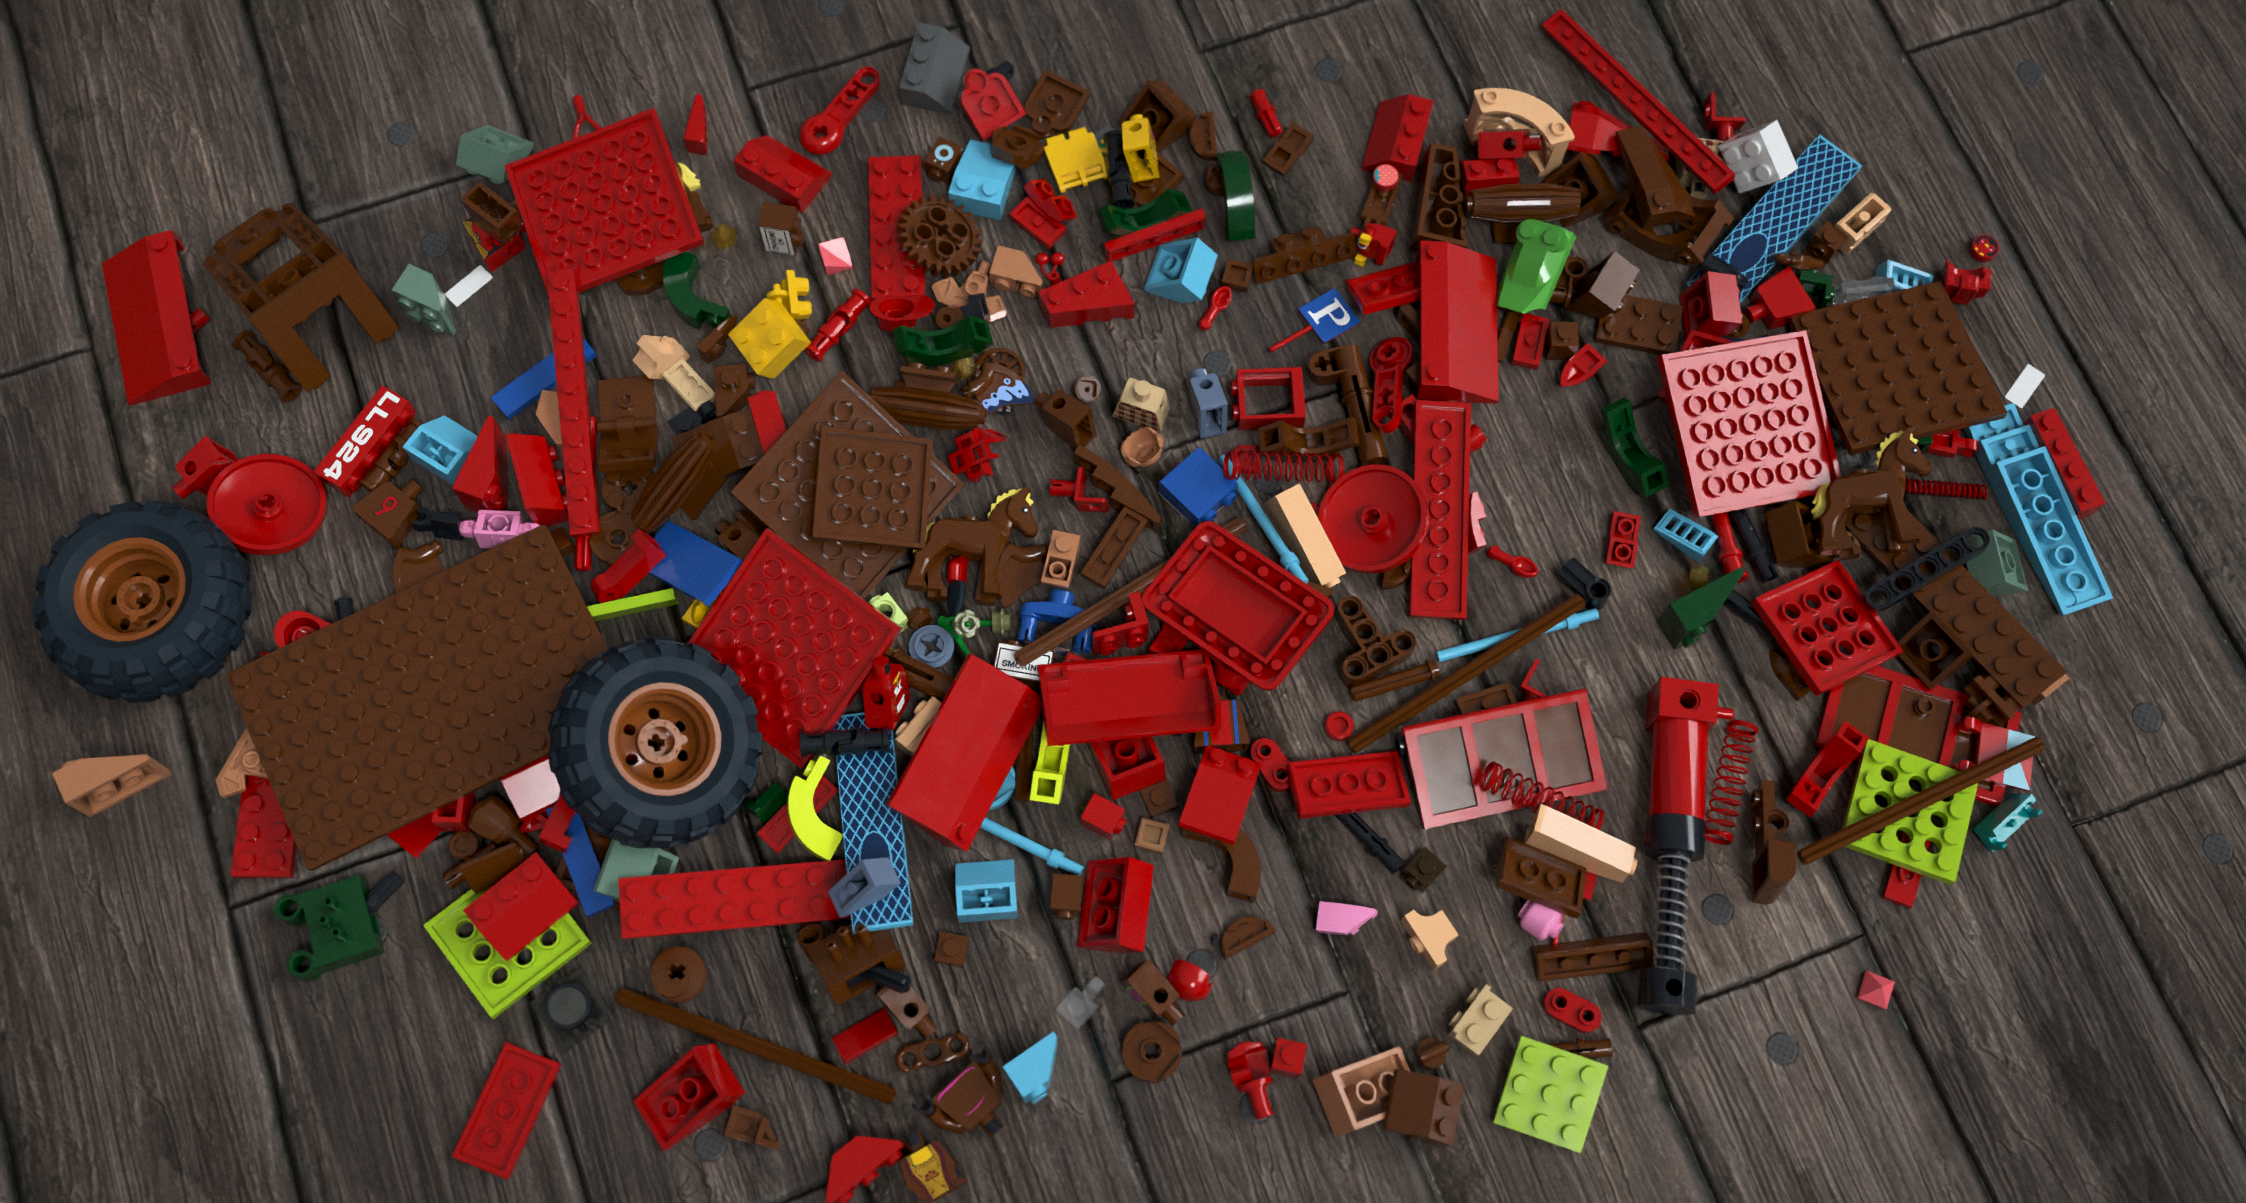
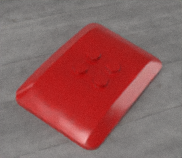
M1205 521L1196 526L1142 595V602L1147 611L1220 663L1264 691H1271L1280 686L1334 616V605L1329 598L1212 521Z

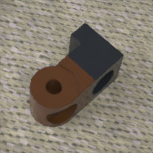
M980 293L969 296L968 305L961 307L950 305L940 308L936 313L937 325L941 329H945L958 323L968 315L984 320L991 319L985 294Z

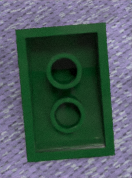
M1742 567L1668 605L1656 622L1674 650L1681 646L1687 649L1700 641L1698 637L1707 632L1706 627L1713 620L1745 572Z

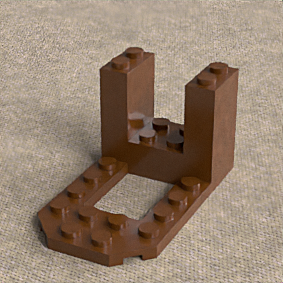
M291 202L283 204V210L274 211L272 207L262 209L218 239L213 246L216 251L214 256L206 257L202 265L239 307L307 392H310L312 389L321 387L326 379L331 376L292 328L293 326L308 320L310 314L319 308L328 306L337 296L358 325L376 344L389 339L399 327L345 254ZM285 234L301 253L255 283L240 264L253 260L259 251L265 247L273 246L279 241V237Z

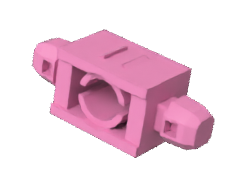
M479 510L477 522L475 519L464 520L460 523L459 531L464 537L476 538L480 548L492 549L540 525L534 522H525L521 511Z

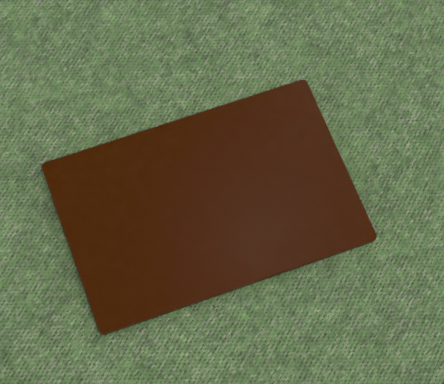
M541 525L227 673L226 680L306 868L313 871L547 756V752L550 750L549 723L552 711L556 708L562 695L561 691L571 677L587 664L589 660L608 648L548 527Z

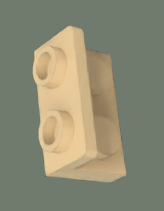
M1487 984L1481 990L1476 987L1466 1000L1470 1004L1464 1013L1459 1010L1449 1023L1453 1029L1448 1036L1476 1057L1481 1054L1513 1009L1489 991L1491 987Z

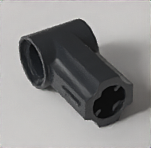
M1574 557L1567 561L1556 575L1572 591L1582 597L1585 602L1584 607L1588 610L1594 608L1598 611L1601 610L1611 594V586L1608 581L1594 576ZM1590 591H1597L1601 594L1602 598L1592 596Z

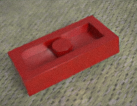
M1026 197L1009 213V217L1014 223L1048 250L1066 234V227L1047 215L1029 197Z
M1527 313L1522 314L1511 362L1512 365L1538 370L1549 318Z

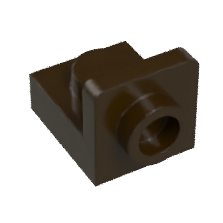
M1424 847L1404 867L1401 875L1404 876L1403 881L1409 888L1414 891L1418 889L1423 893L1447 866Z

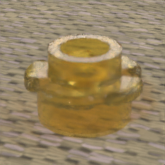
M719 225L712 232L711 239H713V243L718 248L727 249L736 243L737 231L728 225Z
M972 357L960 359L952 363L954 368L952 372L956 373L959 379L968 378L975 375L974 370L978 365L974 363Z
M1699 563L1697 568H1691L1689 584L1694 585V590L1707 585L1710 568L1703 567L1702 563Z

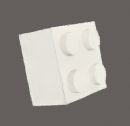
M1778 120L1738 133L1719 145L1727 166L1735 173L1734 183L1739 193L1780 181L1798 168Z

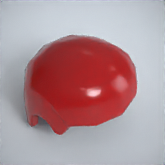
M1174 960L1168 972L1167 981L1179 993L1180 996L1178 998L1188 1002L1202 1001L1209 995L1212 987L1211 982L1208 985L1209 975L1206 971L1188 961Z

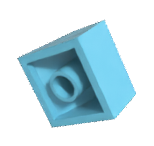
M1198 237L1161 244L1144 290L1147 293L1180 303L1202 300L1218 255Z
M1054 1031L1003 1066L1006 1078L1024 1104L1031 1101L1034 1105L1048 1095L1047 1089L1050 1088L1058 1046L1057 1036Z

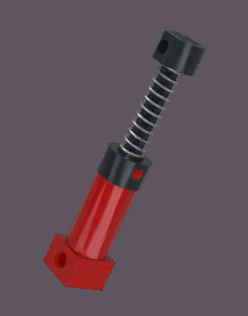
M1660 677L1647 693L1645 731L1653 732L1645 855L1662 862V864L1657 866L1662 869V873L1660 876H1657L1661 880V887L1656 888L1658 891H1661L1660 898L1656 899L1657 902H1660V909L1655 910L1656 913H1659V920L1654 922L1659 925L1658 932L1654 933L1655 936H1658V943L1653 945L1658 947L1657 955L1653 956V958L1657 959V966L1640 970L1638 1008L1657 1014L1691 1015L1696 1012L1697 975L1681 970L1685 967V963L1681 958L1686 955L1682 946L1687 942L1682 937L1687 932L1683 923L1688 920L1683 912L1688 910V906L1684 901L1689 898L1688 894L1684 892L1689 887L1685 878L1690 875L1686 867L1690 865V862L1704 859L1708 731L1717 723V718L1732 720L1734 710L1732 708L1718 707L1719 684Z

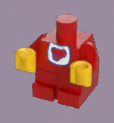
M1366 223L1362 230L1353 227L1350 233H1353L1355 239L1358 240L1356 249L1360 251V254H1357L1354 259V264L1363 267L1366 260L1372 258L1376 260V264L1383 266L1393 250L1397 231L1385 225Z

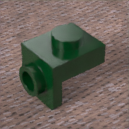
M1801 270L1797 279L1806 293L1818 296L1817 309L1825 308L1828 302L1831 303L1835 295V287L1832 286L1833 276L1821 274L1815 270Z

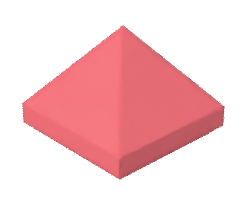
M1866 970L1857 999L1886 1010L1894 981Z

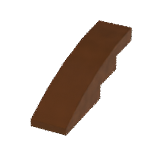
M1079 444L1074 452V464L1092 473V486L1111 495L1110 507L1118 512H1121L1124 506L1147 518L1148 524L1146 527L1158 533L1161 518L1140 491L1103 458Z

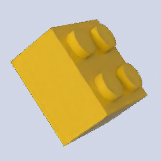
M764 298L728 334L756 374L773 379L811 343L781 302Z

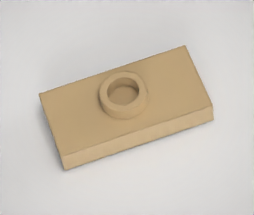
M683 358L679 359L661 374L666 383L691 407L694 413L706 401L710 400L711 403L715 401V392Z

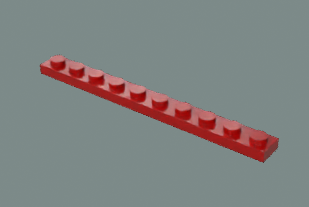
M1560 9L1542 23V30L1709 191L1715 195L1735 179V173L1565 11Z
M574 268L547 272L569 530L570 536L576 538L601 534L577 271Z

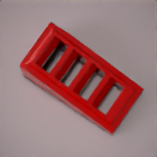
M696 94L683 139L689 153L707 155L706 107L702 95Z

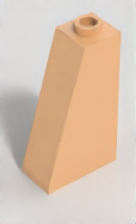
M1300 483L1264 502L1267 511L1299 559L1311 582L1328 588L1340 583L1339 577L1345 574L1346 571Z
M1543 804L1540 805L1529 822L1523 842L1587 868V872L1623 883L1628 875L1634 874L1638 859L1634 858L1636 847Z

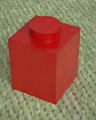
M1094 793L1080 818V825L1111 841L1114 834L1120 835L1126 825L1127 820L1124 819L1125 809Z
M1277 1038L1274 1044L1269 1072L1298 1079L1302 1074L1307 1044Z

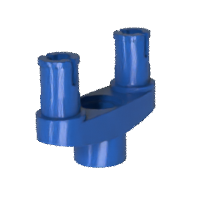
M1060 589L1050 590L1048 602H1028L1020 606L1018 618L1021 620L1016 641L1024 645L1025 636L1028 634L1027 642H1033L1037 622L1061 625L1085 609L1073 606V593ZM1097 623L1075 636L1072 648L1074 652L1080 653L1082 642H1084L1083 654L1091 652L1092 633L1096 629Z

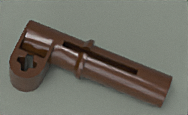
M1349 344L1314 353L1309 360V377L1313 383L1319 386L1340 382L1344 395L1341 400L1342 404L1347 407L1349 417L1354 418L1357 422L1360 444L1357 446L1362 466L1385 463L1388 461V455L1383 436L1372 419L1374 391L1369 387L1359 346ZM1335 360L1337 371L1334 372L1330 361ZM1324 366L1326 371H1321L1319 367ZM1353 384H1356L1358 389L1360 402L1363 408L1366 424L1369 431L1368 433H1366Z
M890 647L884 655L889 659V663L900 664L904 667L909 687L930 697L933 696L941 702L955 679L954 676L906 655L905 650L902 648L895 650Z

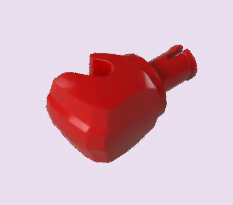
M1241 1041L1228 1051L1227 1062L1235 1087H1237L1238 1093L1244 1092L1249 1095L1255 1120L1274 1115L1265 1089L1268 1087V1084L1273 1082L1271 1076H1269V1059L1262 1042Z

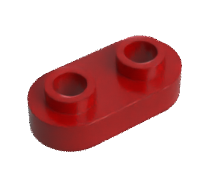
M1261 738L1255 741L1251 747L1250 759L1262 764L1259 773L1274 791L1285 792L1289 790L1291 786L1286 769L1289 761L1271 739ZM1267 748L1270 754L1263 756L1260 753V749ZM1283 771L1286 774V778L1279 779L1276 773Z
M1552 989L1543 999V1009L1549 1017L1578 1032L1590 1033L1601 1024L1602 1014L1600 1009L1595 1004L1566 989ZM1556 998H1561L1564 1001L1565 1005L1563 1008L1555 1004ZM1583 1012L1591 1014L1592 1019L1590 1022L1583 1019Z

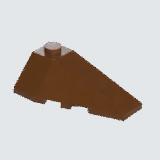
M1641 126L1617 131V140L1643 229L1693 220L1695 214L1687 190L1644 128Z

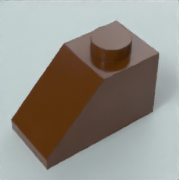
M746 363L714 366L717 418L741 411L749 403L748 397H751V389L756 388L754 373H749ZM727 369H738L740 372L738 374L739 382L741 383L740 387L723 389L721 387L723 382L721 375H719L720 372Z

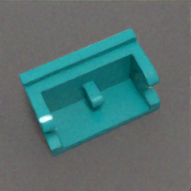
M2010 794L1973 829L1989 852L2003 850L2007 846V843L2004 841L2030 817L2037 818L2042 814V810H2035L2029 806L2036 801L2032 794Z

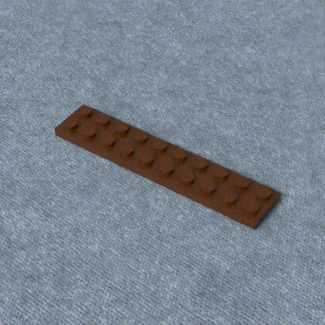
M1905 508L1907 521L1915 529L1920 542L1918 544L1908 543L1909 549L1906 552L1889 554L1882 513H1848L1845 519L1846 531L1852 533L1860 545L1889 575L1942 545ZM1947 549L1943 551V556L1947 561H1957ZM1923 563L1919 566V572L1924 576H1932L1935 573L1934 567L1929 563ZM1962 565L1910 595L1927 614L1935 609L1975 650L1976 653L1971 659L1987 675H1992L2000 685L1999 688L2006 695L2011 696L2019 704L2018 707L2021 710L2067 673L2055 658ZM1899 577L1895 580L1905 591L1911 587L1909 580L1904 577Z

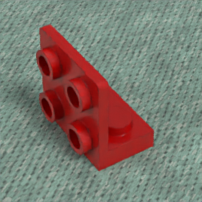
M1139 591L1128 594V604L1124 605L1126 613L1124 614L1125 624L1092 633V650L1094 655H1111L1119 648L1126 646L1128 648H1136L1143 645L1144 641H1148L1149 621Z

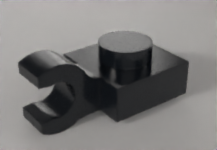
M709 400L703 403L695 413L689 407L667 421V423L677 436L717 417L716 409Z
M417 509L418 518L424 520H413L414 530L418 532L431 531L438 538L463 540L464 536L459 531L460 523L462 522L461 515L433 511L431 514L427 509Z

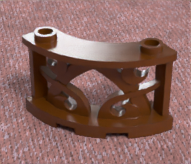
M1630 183L1610 212L1603 218L1609 225L1611 232L1620 235L1640 250L1660 259L1685 266L1702 264L1704 253L1721 228L1729 226L1734 219L1719 199L1704 200L1690 196L1695 218L1687 220L1689 224L1685 221L1677 222L1678 227L1682 230L1681 232L1657 236L1653 227L1643 229ZM1627 205L1634 208L1628 210V215L1623 212Z

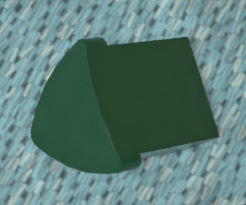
M775 782L755 803L747 798L741 805L765 825L787 803L788 795Z

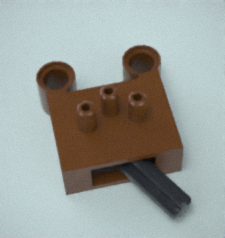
M809 924L799 931L797 935L798 943L807 959L815 964L837 1006L876 984L899 993L910 990L911 978L899 973V971L907 966L887 929L869 932L865 924H859L855 927V934H853L852 924L847 927L842 926L838 928L836 933L826 937L819 925Z

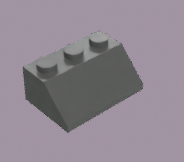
M918 22L899 86L901 105L952 115L970 47L944 27Z

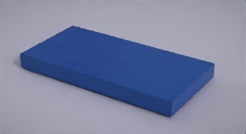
M667 521L654 537L666 556L648 574L709 607L730 582L742 564V560L680 526Z

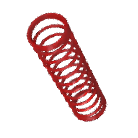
M1228 450L1223 462V471L1227 480L1239 479L1241 470L1239 455L1241 453L1246 455L1243 475L1246 481L1249 480L1251 475L1249 459L1251 454H1255L1257 457L1254 464V478L1256 481L1261 477L1262 468L1259 458L1261 454L1267 456L1264 466L1266 481H1269L1272 475L1270 460L1272 454L1277 456L1274 468V476L1277 482L1282 477V462L1280 459L1282 455L1288 457L1285 464V479L1287 482L1292 479L1293 474L1292 455L1298 457L1295 465V479L1297 482H1300L1303 476L1301 460L1303 455L1308 457L1305 467V478L1308 483L1313 478L1312 456L1318 457L1315 468V478L1318 483L1323 479L1324 469L1321 459L1323 456L1329 458L1325 470V477L1328 483L1336 481L1334 477L1336 457L1339 461L1337 479L1343 477L1344 461L1340 454L1329 456L1327 453H1323L1319 456L1317 453H1313L1309 456L1307 453H1302L1299 456L1296 452L1290 455L1286 452H1282L1280 455L1276 452H1271L1268 455L1265 451L1259 454L1251 451L1247 454L1244 450L1237 454L1234 450ZM1230 455H1232L1233 459V469L1231 476L1229 475L1228 469ZM1247 461H1248V477H1246V465H1247ZM1257 462L1259 464L1258 478L1256 476ZM1269 462V477L1267 479V464ZM1278 462H1279V466H1280L1279 478H1277V465H1278ZM1300 462V478L1298 480L1297 469ZM1310 462L1311 475L1308 480V465ZM1319 462H1320V465H1321V477H1320V480H1318V466H1319ZM1288 463H1290V476H1289V479H1288V477H1287V467H1288Z
M1730 720L1727 722L1726 731L1729 735L1723 738L1726 746L1721 748L1724 756L1718 759L1721 767L1716 769L1719 777L1713 781L1717 788L1711 791L1714 798L1708 802L1712 809L1706 812V816L1710 819L1705 821L1706 824L1714 822L1725 827H1736V824L1731 821L1711 818L1709 812L1716 811L1731 817L1739 816L1733 810L1715 808L1711 802L1718 800L1731 806L1742 805L1735 799L1717 797L1714 795V791L1722 790L1737 796L1744 794L1739 789L1720 787L1716 783L1717 780L1723 779L1737 785L1746 784L1745 780L1741 778L1722 776L1719 773V770L1722 768L1737 774L1749 773L1745 768L1733 765L1725 766L1721 762L1723 758H1728L1738 763H1751V760L1747 757L1727 755L1724 752V749L1727 747L1742 753L1754 752L1748 746L1729 744L1726 741L1728 737L1748 743L1756 741L1752 736L1758 734V727L1743 720ZM1732 726H1745L1754 731L1740 730ZM1737 736L1750 738V739H1752V740L1742 739V738H1739V737H1737ZM1736 747L1745 748V749H1748V750H1750V751L1738 749V748H1736ZM1735 758H1741L1747 761H1741ZM1731 768L1740 769V770H1743V771H1745V772L1737 771V770H1734V769H1731ZM1706 826V841L1719 845H1730L1733 843L1734 836L1731 833L1709 829ZM1706 834L1717 835L1728 840L1717 839Z
M1494 761L1489 763L1482 773L1479 784L1480 790L1486 792L1492 787L1491 795H1495L1501 785L1503 774L1506 771H1510L1511 778L1503 788L1502 800L1507 798L1513 784V778L1517 775L1521 777V782L1512 796V804L1519 800L1524 782L1530 780L1531 787L1524 796L1522 809L1529 805L1534 787L1541 785L1542 791L1534 801L1532 813H1536L1542 804L1544 792L1550 789L1552 796L1546 802V806L1551 801L1550 808H1552L1555 795L1561 794L1562 800L1555 810L1558 811L1561 806L1560 812L1562 813L1565 800L1570 798L1573 804L1565 815L1568 816L1571 811L1570 817H1573L1575 805L1582 803L1583 809L1575 819L1578 820L1582 814L1580 822H1583L1585 809L1590 807L1593 811L1590 813L1585 824L1593 827L1595 816L1598 812L1599 817L1595 829L1600 830L1603 824L1604 812L1602 809H1595L1593 805L1585 806L1582 800L1575 802L1573 796L1565 797L1562 791L1554 793L1552 787L1544 788L1541 782L1534 784L1530 777L1523 780L1521 773L1513 775L1510 768L1503 770L1501 764ZM1493 770L1490 780L1485 786L1486 779L1490 772ZM1529 793H1530V796H1529V798H1528V801H1527V803L1525 804V801H1526V799H1527V797H1528V795H1529ZM1539 798H1540L1539 804H1538L1537 808L1535 809V806H1536V804H1537V801H1538Z

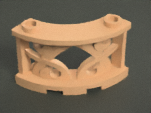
M1486 88L1474 91V100L1469 117L1463 123L1472 146L1478 145V132L1488 129H1528L1529 135H1542V150L1529 151L1528 156L1523 157L1533 167L1537 176L1555 173L1564 166L1562 159L1569 142H1572L1575 136L1566 121L1552 107L1534 96L1516 90ZM1509 116H1514L1519 119H1522L1530 125H1532L1535 129L1530 128L1519 122H1516ZM1512 139L1511 144L1516 148V141Z

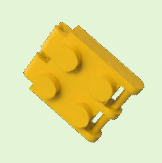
M1082 127L1069 131L1067 140H1065L1063 133L1045 139L1044 154L1060 194L1065 193L1066 189L1078 185L1084 187L1088 185V182L1101 178L1108 179L1107 165L1093 132L1088 133L1086 128Z

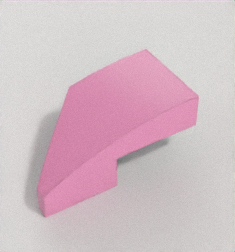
M1319 901L1316 931L1327 934L1348 935L1351 933L1354 935L1359 931L1358 928L1370 918L1374 919L1378 911L1368 907Z

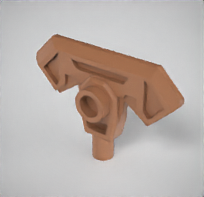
M981 261L978 270H973L960 288L953 277L934 283L932 290L937 302L946 306L955 305L961 307L969 304V296L984 293L986 296L989 281L987 274L991 264ZM1000 296L987 297L986 302L991 319L987 320V322L991 323L1006 317L1007 313Z
M247 727L216 778L219 794L223 798L246 790L245 775L268 779Z

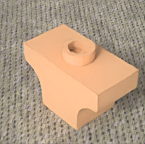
M642 335L637 342L640 349L632 361L649 379H663L661 374L681 358L687 361L691 355L674 338Z
M1415 910L1404 915L1401 923L1411 937L1409 942L1417 954L1422 953L1433 971L1441 967L1447 961L1445 956L1446 945L1454 941L1458 936L1443 910L1432 916H1422Z

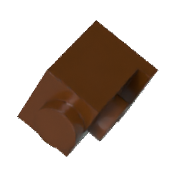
M1827 221L1816 232L1802 254L1823 261L1824 265L1821 268L1823 269L1838 254L1848 237Z

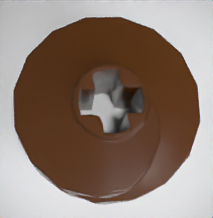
M673 947L666 949L658 955L652 965L650 976L653 987L662 997L673 1003H687L695 999L704 990L707 982V968L703 959L695 951L686 947ZM678 969L685 975L681 980L674 975Z

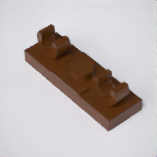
M1124 506L1081 571V576L1105 590L1147 526L1148 519Z

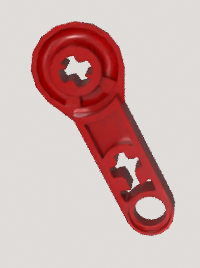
M863 67L858 70L822 113L811 116L803 122L799 131V140L807 151L814 154H827L839 147L846 126L878 90L880 86L878 71L872 67ZM864 76H873L875 78V81L869 85L861 82ZM855 95H857V100L851 99L850 101H848V97L853 98ZM825 132L826 137L820 136L817 138V133L821 135Z
M1391 337L1382 341L1371 352L1369 359L1370 366L1375 373L1372 419L1381 433L1393 432L1398 428L1401 421L1403 373L1411 363L1413 356L1411 343L1402 337ZM1392 415V419L1389 422L1381 424V420L1385 416Z

